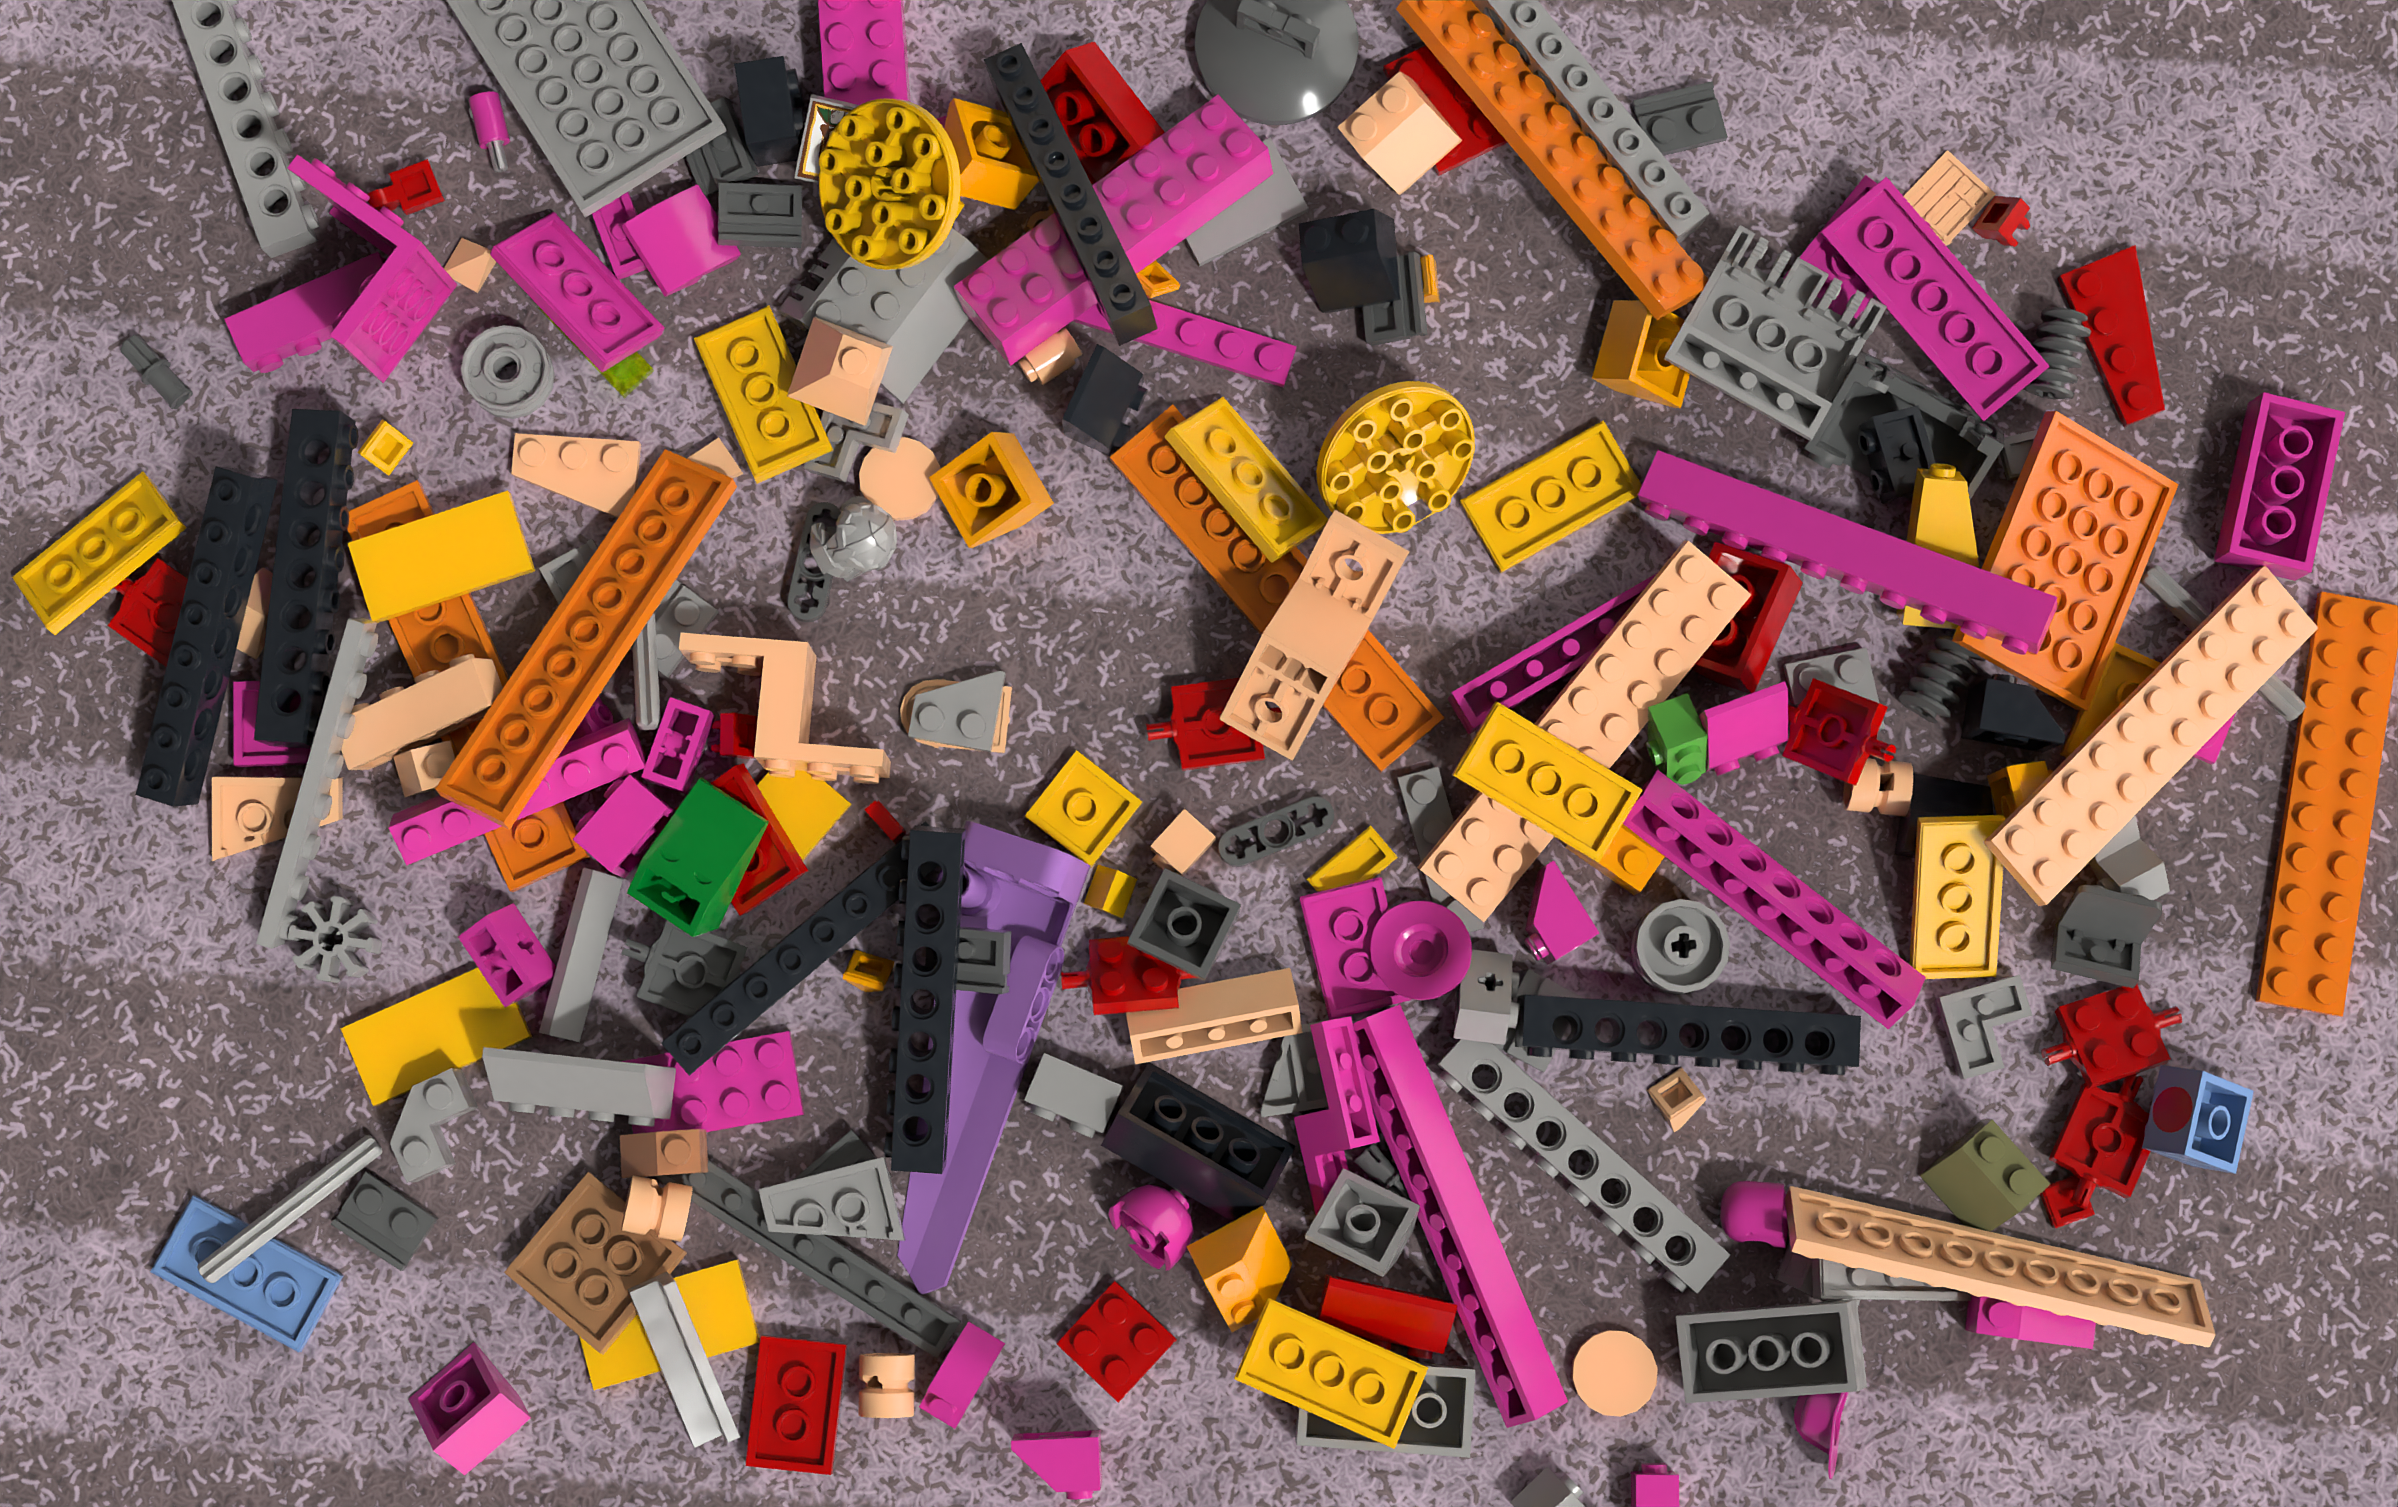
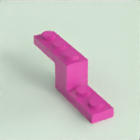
M1351 1016L1310 1025L1329 1109L1294 1117L1316 1215L1342 1169L1344 1168L1349 1171L1344 1150L1380 1142Z

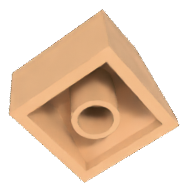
M1400 71L1338 126V129L1359 155L1399 195L1405 192L1462 141L1414 80Z

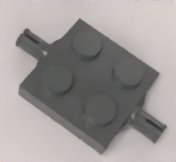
M666 920L660 937L651 947L627 937L624 945L640 950V952L637 953L623 947L621 955L645 963L644 977L636 997L690 1017L740 975V966L748 947L709 932L692 937Z

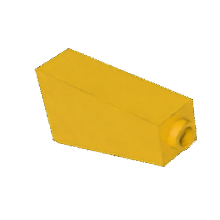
M1935 463L1930 465V469L1917 468L1906 541L1979 568L1967 481L1959 471H1956V467ZM1906 605L1904 609H1897L1896 614L1903 625L1957 629L1958 627L1957 624L1946 620L1944 624L1928 621L1920 616V610Z

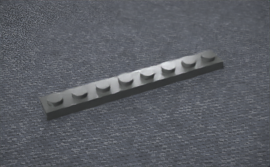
M709 1159L707 1173L653 1176L665 1185L668 1182L692 1186L691 1201L937 1359L961 1323V1320L828 1235L769 1232L759 1191Z

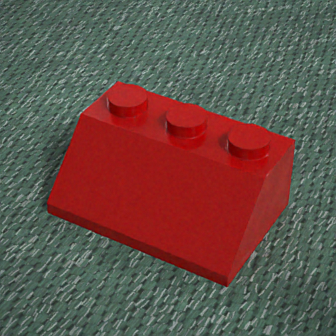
M1095 41L1065 50L1040 80L1093 185L1165 133Z
M1715 542L1708 558L1746 589L1751 596L1691 670L1716 683L1751 694L1755 692L1803 582L1788 564Z
M1326 1274L1317 1319L1348 1333L1366 1337L1367 1341L1387 1350H1390L1391 1343L1408 1346V1355L1432 1360L1433 1352L1441 1354L1445 1352L1458 1305L1448 1300Z

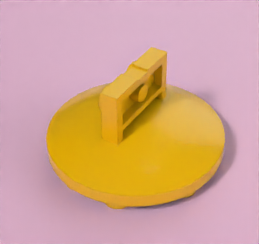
M875 99L852 109L837 124L827 141L824 151L819 157V196L826 228L832 233L837 243L847 254L858 262L872 268L883 270L904 269L917 265L929 258L947 238L955 218L958 217L965 205L960 200L961 179L959 163L947 132L932 114L909 101Z
M1420 381L1397 382L1368 393L1352 404L1338 418L1328 432L1321 447L1316 472L1318 489L1325 505L1332 513L1334 510H1337L1378 534L1406 532L1425 518L1436 512L1443 511L1448 507L1451 498L1462 485L1471 466L1475 450V436L1471 419L1464 407L1451 393L1431 383ZM1422 499L1432 512L1425 518L1415 522V515L1407 506Z

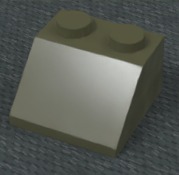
M1993 1119L1980 1120L1919 1175L1964 1226L1989 1232L2021 1212L2050 1185L2047 1179Z

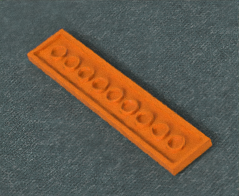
M1402 0L1396 8L1399 14L1656 320L1700 296L1709 280L1703 273L1702 268L1680 246L1675 236L1660 225L1658 218L1650 210L1648 204L1633 193L1632 187L1626 182L1622 173L1614 166L1611 167L1595 141L1589 136L1584 135L1580 130L1581 127L1572 118L1571 113L1557 103L1554 99L1555 96L1546 87L1545 82L1530 71L1527 67L1528 64L1520 56L1518 50L1502 38L1500 31L1489 16L1481 13L1471 0Z
M1172 404L1111 455L1110 461L1262 636L1266 627L1299 579L1308 559L1295 547L1273 563L1268 560L1165 439L1164 436L1171 428L1186 420ZM1367 630L1322 706L1379 773L1383 772L1445 718L1369 630Z
M666 449L662 452L435 788L441 797L510 830L736 490L737 485L733 478Z
M416 480L350 510L347 530L352 541L434 515L435 513L422 484ZM471 593L388 620L414 678L434 670H438L440 673L451 668L449 664L451 660L463 655L474 654L475 658L493 660L502 687L508 682V674ZM482 719L441 737L443 742L450 740L455 758ZM565 801L516 820L510 830L502 826L484 834L510 892L518 891L590 857L588 852L573 840L578 831L575 829L576 825Z
M2322 591L2317 593L2313 622L2318 629L2311 635L2301 698L2306 708L2298 718L2256 1002L2343 1017L2398 651V605Z

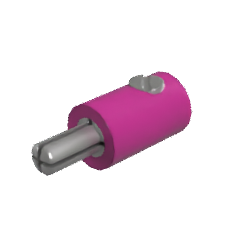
M491 91L475 94L468 101L470 105L469 113L471 118H473L479 146L481 149H489L495 172L506 171L508 165L503 146L509 144L510 138L499 94Z

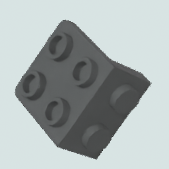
M2099 885L2079 886L2055 924L2051 969L2134 988L2139 981L2141 944L2161 916L2162 904L2141 895L2119 893L2107 890Z

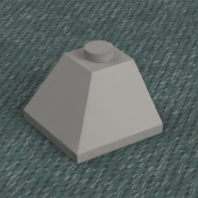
M1343 1168L1308 1229L1305 1239L1383 1277L1397 1262L1415 1227L1420 1205Z

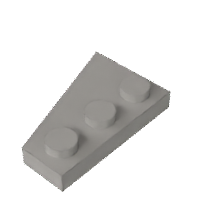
M885 1157L758 1189L769 1232L905 1241Z

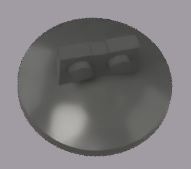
M1207 0L1196 27L1195 55L1197 66L1210 93L1214 97L1219 94L1241 118L1265 125L1294 124L1310 119L1326 110L1346 89L1353 75L1358 56L1357 25L1346 0Z

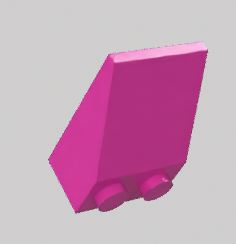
M1785 681L1707 709L1698 715L1707 734L1706 772L1714 769L1716 775L1720 776L1740 768L1738 762L1740 759L1754 755L1755 761L1758 762L1780 753L1777 746L1788 740V688Z

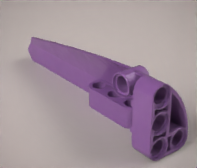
M966 821L963 828L966 829L963 880L966 879L967 884L962 892L960 927L1011 931L1010 973L1007 974L1009 992L1005 994L961 990L956 992L946 1167L942 1174L910 1172L902 1222L905 1241H899L897 1254L921 1295L945 1287L949 1281L1062 970L1064 950L1061 946L1090 869V865L1065 852L971 821ZM942 870L940 871L936 882L942 880ZM930 1036L928 1050L933 1047V1041ZM925 1076L922 1093L930 1090V1082ZM918 1117L916 1135H922L928 1131V1126L924 1119Z

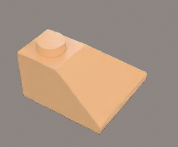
M813 317L787 396L865 426L893 346Z

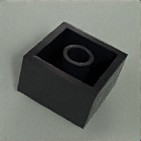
M784 56L734 63L746 144L756 167L798 161L806 121H804L802 108L797 109V107H803L805 104L801 82H798L796 69L788 68Z

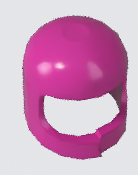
M1738 1181L1728 1186L1721 1200L1720 1212L1721 1225L1725 1234L1737 1242L1761 1241L1769 1243L1773 1247L1785 1248L1788 1221L1784 1184Z

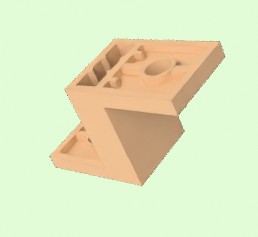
M1334 510L1299 579L1263 632L1220 720L1293 761L1329 693L1364 638L1410 551ZM1345 559L1356 560L1362 566L1363 571L1351 569L1346 564ZM1265 702L1275 703L1280 707L1282 713L1271 711Z
M680 633L679 650L691 664H696V670L717 673L721 672V666L738 667L737 673L762 675L754 757L764 769L770 770L769 775L794 778L795 770H802L811 773V778L816 780L836 781L838 774L854 777V782L863 784H878L879 778L890 777L891 761L883 749L809 744L816 655L808 642Z

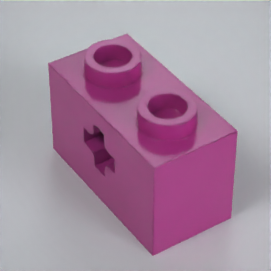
M670 697L641 777L648 782L687 795L715 715L709 710Z
M514 903L486 915L458 936L504 1007L530 996L554 978L555 964Z

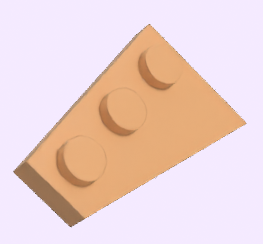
M515 433L511 474L516 478L619 518L637 491L641 443L639 441Z
M212 777V861L286 838L303 777ZM337 777L335 780L332 779L328 795L332 796V805L327 817L321 820L319 827L343 819V777Z

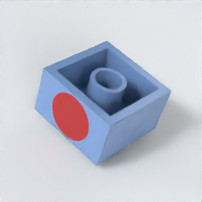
M2160 1065L2158 1079L2154 1085V1097L2150 1115L2145 1126L2142 1148L2193 1167L2236 1174L2254 1091L2205 1071Z

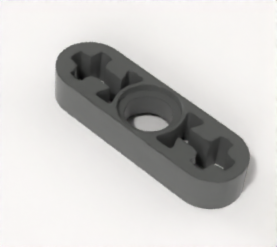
M828 502L814 505L806 515L788 595L789 610L795 618L802 622H814L823 616L827 608L833 576L828 573L813 574L805 568V560L811 553L809 538L811 537V526L815 524V518H822L825 512H830L832 520L837 522L841 514L837 506ZM836 526L827 528L826 531L829 534V538L836 533ZM801 577L812 582L824 581L823 588L814 585L812 597L819 604L817 608L810 607L808 613H802V607L796 603L797 598H805L808 588L807 583H800Z
M1310 797L1230 829L1223 834L1219 841L1220 857L1226 864L1232 867H1242L1322 835L1333 824V807L1324 798ZM1315 805L1317 810L1325 809L1327 815L1322 818L1323 826L1316 828L1313 822L1300 826V829L1305 834L1296 837L1295 825L1287 815L1288 813L1295 811L1296 820L1308 815V806ZM1279 820L1286 824L1289 835L1283 843L1273 844L1265 838L1264 828L1269 822ZM1257 827L1258 839L1266 850L1258 853L1255 844L1244 850L1245 857L1242 859H1238L1235 854H1227L1226 848L1231 846L1230 838L1237 836L1240 842L1251 839L1253 836L1248 830Z

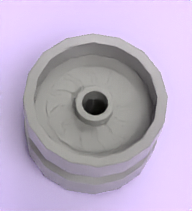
M1678 899L1662 903L1640 918L1631 934L1629 953L1634 970L1645 984L1660 993L1681 995L1704 989L1720 976L1728 962L1730 942L1726 926L1715 911L1697 901ZM1680 941L1683 944L1684 952L1681 956H1679V951H1672L1671 943Z

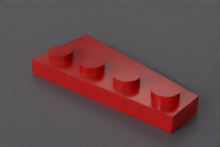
M2136 245L2060 275L2057 279L2070 308L2084 313L2088 317L2087 321L2081 322L2082 326L2091 330L2090 337H2084V340L2123 427L2163 412L2165 405Z

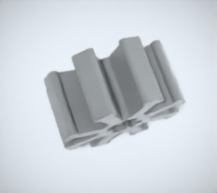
M332 896L330 899L333 902L330 918L325 913V906L323 904L311 901L302 907V912L308 913L317 928L312 932L306 931L302 927L290 926L289 940L297 942L309 940L313 941L314 945L300 956H293L292 959L297 967L313 970V965L322 959L320 974L316 975V979L332 983L340 982L338 977L340 962L347 969V976L361 978L368 973V967H364L353 952L356 948L365 949L369 953L380 954L382 948L381 940L371 937L363 940L358 939L357 936L359 932L370 924L376 925L378 923L374 914L370 911L359 909L357 911L358 914L348 921L350 908L355 903L353 900ZM337 934L343 936L342 945L328 944L329 935Z

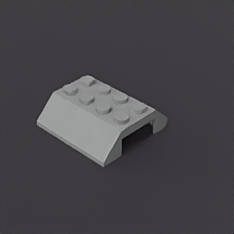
M1740 225L1666 353L1664 360L1812 441L1832 406V400L1866 340L1876 328L1887 306L1871 298L1857 320L1853 316L1866 295L1857 290L1850 297L1846 304L1847 308L1842 316L1828 307L1832 300H1835L1838 296L1842 281L1834 277L1823 297L1819 299L1816 296L1829 274L1797 257L1787 276L1783 279L1780 277V274L1792 253L1786 250L1778 254L1769 275L1756 269L1755 265L1764 256L1769 241L1760 237L1747 259L1743 255L1756 233Z
M951 228L942 245L929 258L912 267L894 270L876 269L858 262L847 254L834 238L817 259L826 269L813 264L808 271L812 278L820 284L817 289L812 291L798 284L793 293L801 299V302L788 296L778 311L803 331L809 330L813 317H817L893 346L879 387L904 404L969 320V317L961 307L953 286L989 260L967 238Z

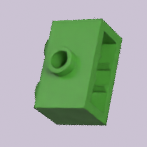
M1688 693L1648 707V742H1646V746L1653 764L1657 765L1659 771L1675 783L1684 785L1697 780L1701 774L1706 773L1707 734Z

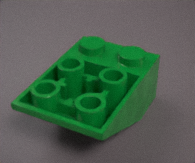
M700 778L642 858L627 894L692 937L718 929L769 821L705 779Z

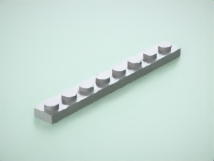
M362 617L349 618L347 621L256 942L258 945L273 949L285 944L286 940L289 941L288 933L290 926H297L298 917L294 916L298 900L301 901L304 898L309 886V877L305 876L309 860H313L316 857L320 847L321 837L317 835L320 822L327 817L332 805V796L328 795L332 779H337L343 766L344 757L340 755L344 739L349 738L354 728L355 715L351 713L355 698L359 699L365 689L367 676L363 674L367 658L372 657L377 647L378 634L374 633L377 625L375 621Z

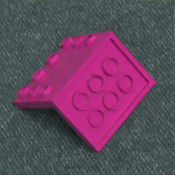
M297 154L287 169L322 193L333 206L329 212L331 216L389 256L376 275L371 274L363 281L359 288L360 296L351 308H345L338 314L333 323L334 330L330 334L365 370L384 383L456 288L457 283L421 241L401 228L404 221L384 206L378 212L367 204L370 197L350 182L345 185L335 176L336 173L320 160L314 158L309 163Z

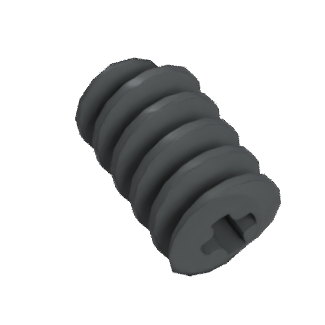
M2047 307L2041 312L2040 319L2043 323L2037 327L2036 335L2039 338L2033 341L2032 346L2050 367L2024 389L2042 398L2053 400L2073 399L2074 393L2064 388V384H2075L2078 381V377L2068 372V369L2082 367L2083 362L2072 355L2073 353L2086 352L2087 346L2077 341V337H2090L2091 330L2081 325V322L2087 321L2088 317L2084 313L2072 309Z
M1945 630V635L1938 636L1935 639L1934 644L1937 649H1930L1925 655L1928 663H1921L1917 667L1919 677H1912L1908 682V687L1911 691H1903L1899 696V701L1906 708L1931 723H1938L1935 719L1937 714L1945 717L1951 716V711L1944 705L1945 701L1960 702L1961 699L1953 689L1958 687L1966 690L1970 686L1962 677L1963 673L1973 676L1977 675L1978 670L1970 663L1971 660L1986 661V659L1953 642L1952 639L1955 632Z

